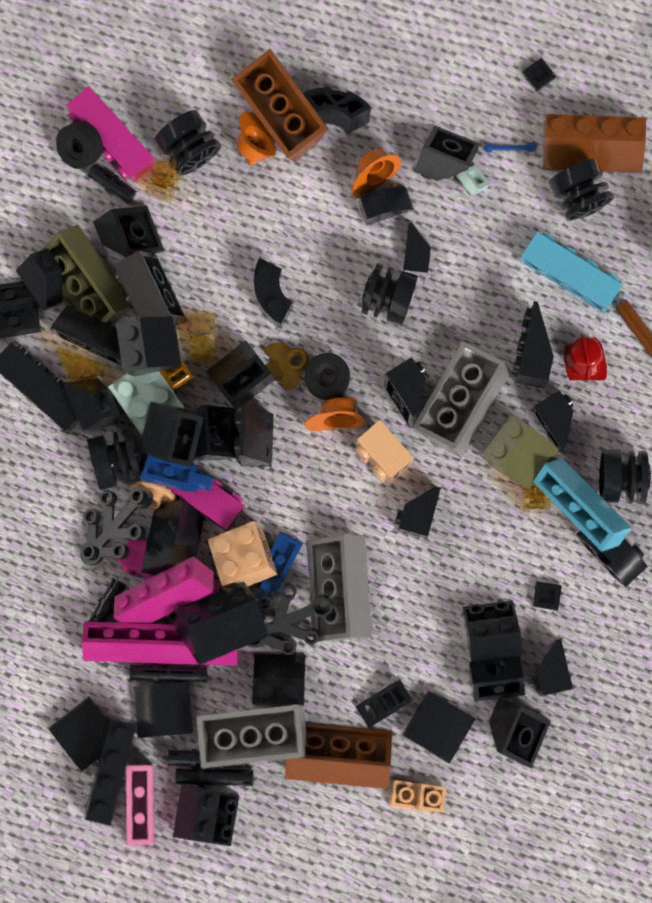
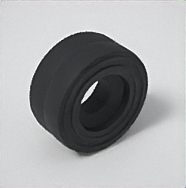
M76 121L63 127L57 134L56 147L58 154L65 164L74 169L85 168L98 161L102 155L103 143L97 129L88 122ZM76 139L81 142L83 151L78 148Z
M322 353L312 358L305 370V383L310 393L322 400L340 397L349 386L350 370L347 363L340 356L333 353ZM324 370H331L334 373L335 379L331 383L321 381L320 374Z

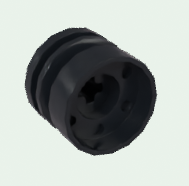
M196 110L183 113L170 121L158 132L154 140L163 154H172L169 162L175 166V171L180 176L187 175L201 168L221 149V144L217 139H214L213 132H203L207 124Z
M596 159L585 160L570 166L549 180V185L555 198L568 196L560 204L561 210H567L564 213L566 221L588 217L600 211L614 199L612 191H606L609 187L607 182L595 184L603 175Z
M377 263L365 285L362 295L361 313L368 315L371 305H374L376 307L373 317L377 318L382 308L387 309L386 321L402 326L414 293L418 275L402 271L396 281L392 279L393 267H389L386 276L383 277L381 276L383 264Z
M129 428L123 429L125 438L123 442H120L117 431L113 432V444L108 445L104 435L87 439L90 458L100 491L116 487L117 474H122L126 484L130 483L129 471H133L136 481L141 480L143 463L137 441Z
M603 449L599 464V495L607 503H618L621 492H625L627 503L632 504L636 492L637 503L645 504L651 483V468L647 451L640 450L636 462L634 450H629L626 461H622L620 450Z

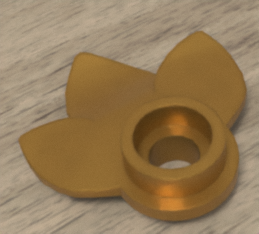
M282 342L267 345L264 350L271 361L266 366L276 378L275 381L282 380L285 391L295 388L300 383L302 372L306 370L309 363L307 352L301 348L291 349ZM296 356L302 360L299 365L292 363V359Z

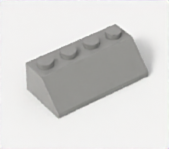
M462 341L412 428L439 447L462 458L511 372L507 363Z
M338 535L308 540L311 604L314 598L320 594L328 595L333 601V608L328 616L319 617L315 614L312 615L313 628H316L320 633L318 642L372 638L365 536ZM324 600L318 602L321 607L328 606Z
M302 705L196 716L201 768L305 757L306 727L304 707Z

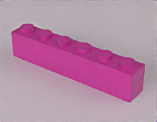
M84 622L82 634L83 661L198 665L176 631L175 624ZM238 650L202 665L237 666Z

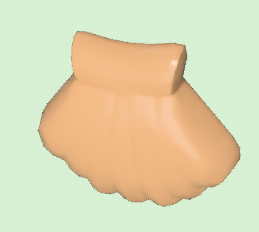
M142 480L134 481L130 485L131 491L137 487L151 490L153 502L148 507L149 509H158L160 504L176 501V495L166 486Z

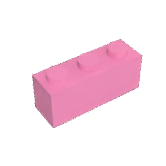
M126 766L127 845H154V766Z

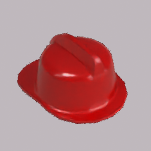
M581 336L569 345L564 346V360L570 381L606 380L607 365L601 342L596 337Z

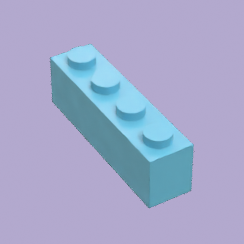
M536 232L522 254L520 262L605 314L623 285L619 282L620 279L613 273H604L599 270L598 265L592 260H583L576 256L577 252L568 246L562 247L555 243L556 240L551 235L545 232L542 234Z
M564 459L545 463L533 481L601 552L619 546L632 528Z

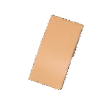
M392 780L388 806L443 813L446 787Z

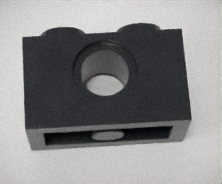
M520 656L469 662V677L474 702L525 695V678Z

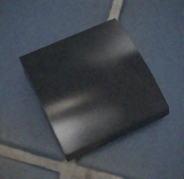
M24 282L0 284V339L41 332L37 301Z
M189 682L134 687L138 738L193 733Z
M428 691L402 736L450 764L476 719Z
M87 697L48 729L82 772L98 760L108 720L93 700Z

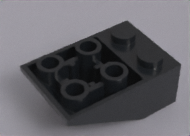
M534 301L531 308L527 307L523 317L522 327L526 328V331L522 332L519 337L517 351L521 352V355L516 356L511 375L516 376L515 383L544 389L549 381L554 355L539 303Z
M241 404V411H236L237 435H240V437H235L236 460L241 461V466L272 467L274 414L245 404Z

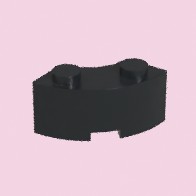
M320 87L303 93L325 124L341 127L348 134L368 124L370 121L371 106L363 98L347 90L346 93L331 90L332 87Z
M259 257L254 272L256 300L264 316L273 325L282 329L293 308V302L285 297L280 288L282 269Z
M581 530L576 534L584 547L605 567L614 579L625 587L648 567L642 559L645 556L644 553L635 544L631 546L625 538L619 546L601 552Z

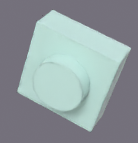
M476 165L457 175L464 189L471 195L485 190L490 185V182Z

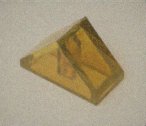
M160 161L146 183L148 196L170 204L172 203L182 177L175 171V166L169 162Z
M215 314L190 315L191 364H216Z
M57 347L56 353L69 382L92 379L105 374L107 368L104 364Z
M535 484L529 490L521 486L522 513H544L551 509L550 499Z

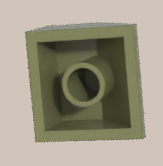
M511 414L482 452V456L491 467L529 490L544 464L550 462L559 450L532 426Z

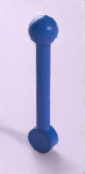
M532 142L527 145H492L487 143L484 146V150L487 153H491L493 150H527V152L532 153L536 149L535 144Z

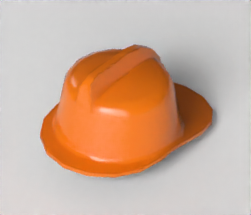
M251 111L243 112L239 117L241 133L237 140V149L244 156L247 165L251 166L256 162L263 161L266 157L275 156L276 147L273 137L258 116Z
M381 147L367 152L359 161L357 168L358 177L353 183L352 195L359 199L360 195L375 191L398 172L402 163L401 158L396 154H388Z
M334 397L322 405L320 414L309 417L305 421L304 426L311 431L337 428L355 429L363 426L366 420L358 413L357 400L355 398Z

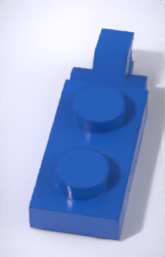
M148 454L141 473L142 481L186 492L197 493L198 489L211 492L214 483V477L203 475V470L198 469L196 465L190 467L167 462Z
M282 532L279 533L270 550L278 575L256 583L260 586L255 596L257 600H259L262 594H270V592L276 594L281 588L303 546L302 542ZM264 598L261 601L265 603L267 599Z

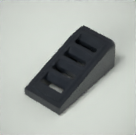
M399 679L358 704L356 708L368 728L410 704L413 700ZM395 688L403 699L401 703L398 702L392 692ZM386 693L394 704V707L391 709L383 697ZM377 699L380 701L381 705L386 711L383 714L380 713L379 709L374 703V701ZM368 704L377 716L375 719L371 718L365 708Z

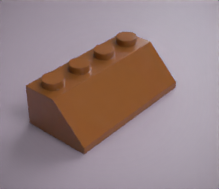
M271 49L267 50L231 79L289 160L296 162L314 148L329 129Z
M546 114L543 128L542 170H565L579 162L596 159L602 172L642 173L646 144V117Z
M305 722V757L286 759L285 779L388 789L393 731Z

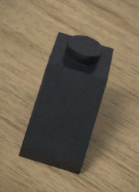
M406 186L381 188L359 196V205L367 226L414 210Z
M48 248L30 254L17 268L16 272L43 311L60 305L63 302L62 268Z
M560 390L535 405L532 409L559 452L567 444L573 416L572 407L574 406L567 394L563 395Z
M436 486L406 503L403 510L398 509L394 524L399 525V532L425 539L428 538L441 487Z
M557 639L552 643L535 671L536 677H532L535 692H540L541 697L573 689L561 639Z

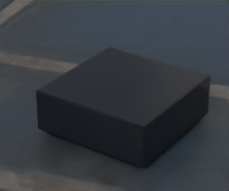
M542 57L522 71V75L536 93L557 77Z
M537 581L532 607L558 611L562 585Z

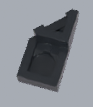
M408 222L403 270L428 273L431 246L413 222Z

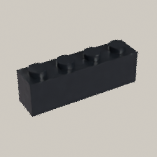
M11 342L0 353V374L63 431L69 434L79 423V420L63 386L65 383L58 377L52 379L47 374L50 370L38 360L34 363L29 358L31 353L24 346L19 344L16 347Z
M113 715L109 717L84 811V818L87 821L111 825L137 727L134 720Z

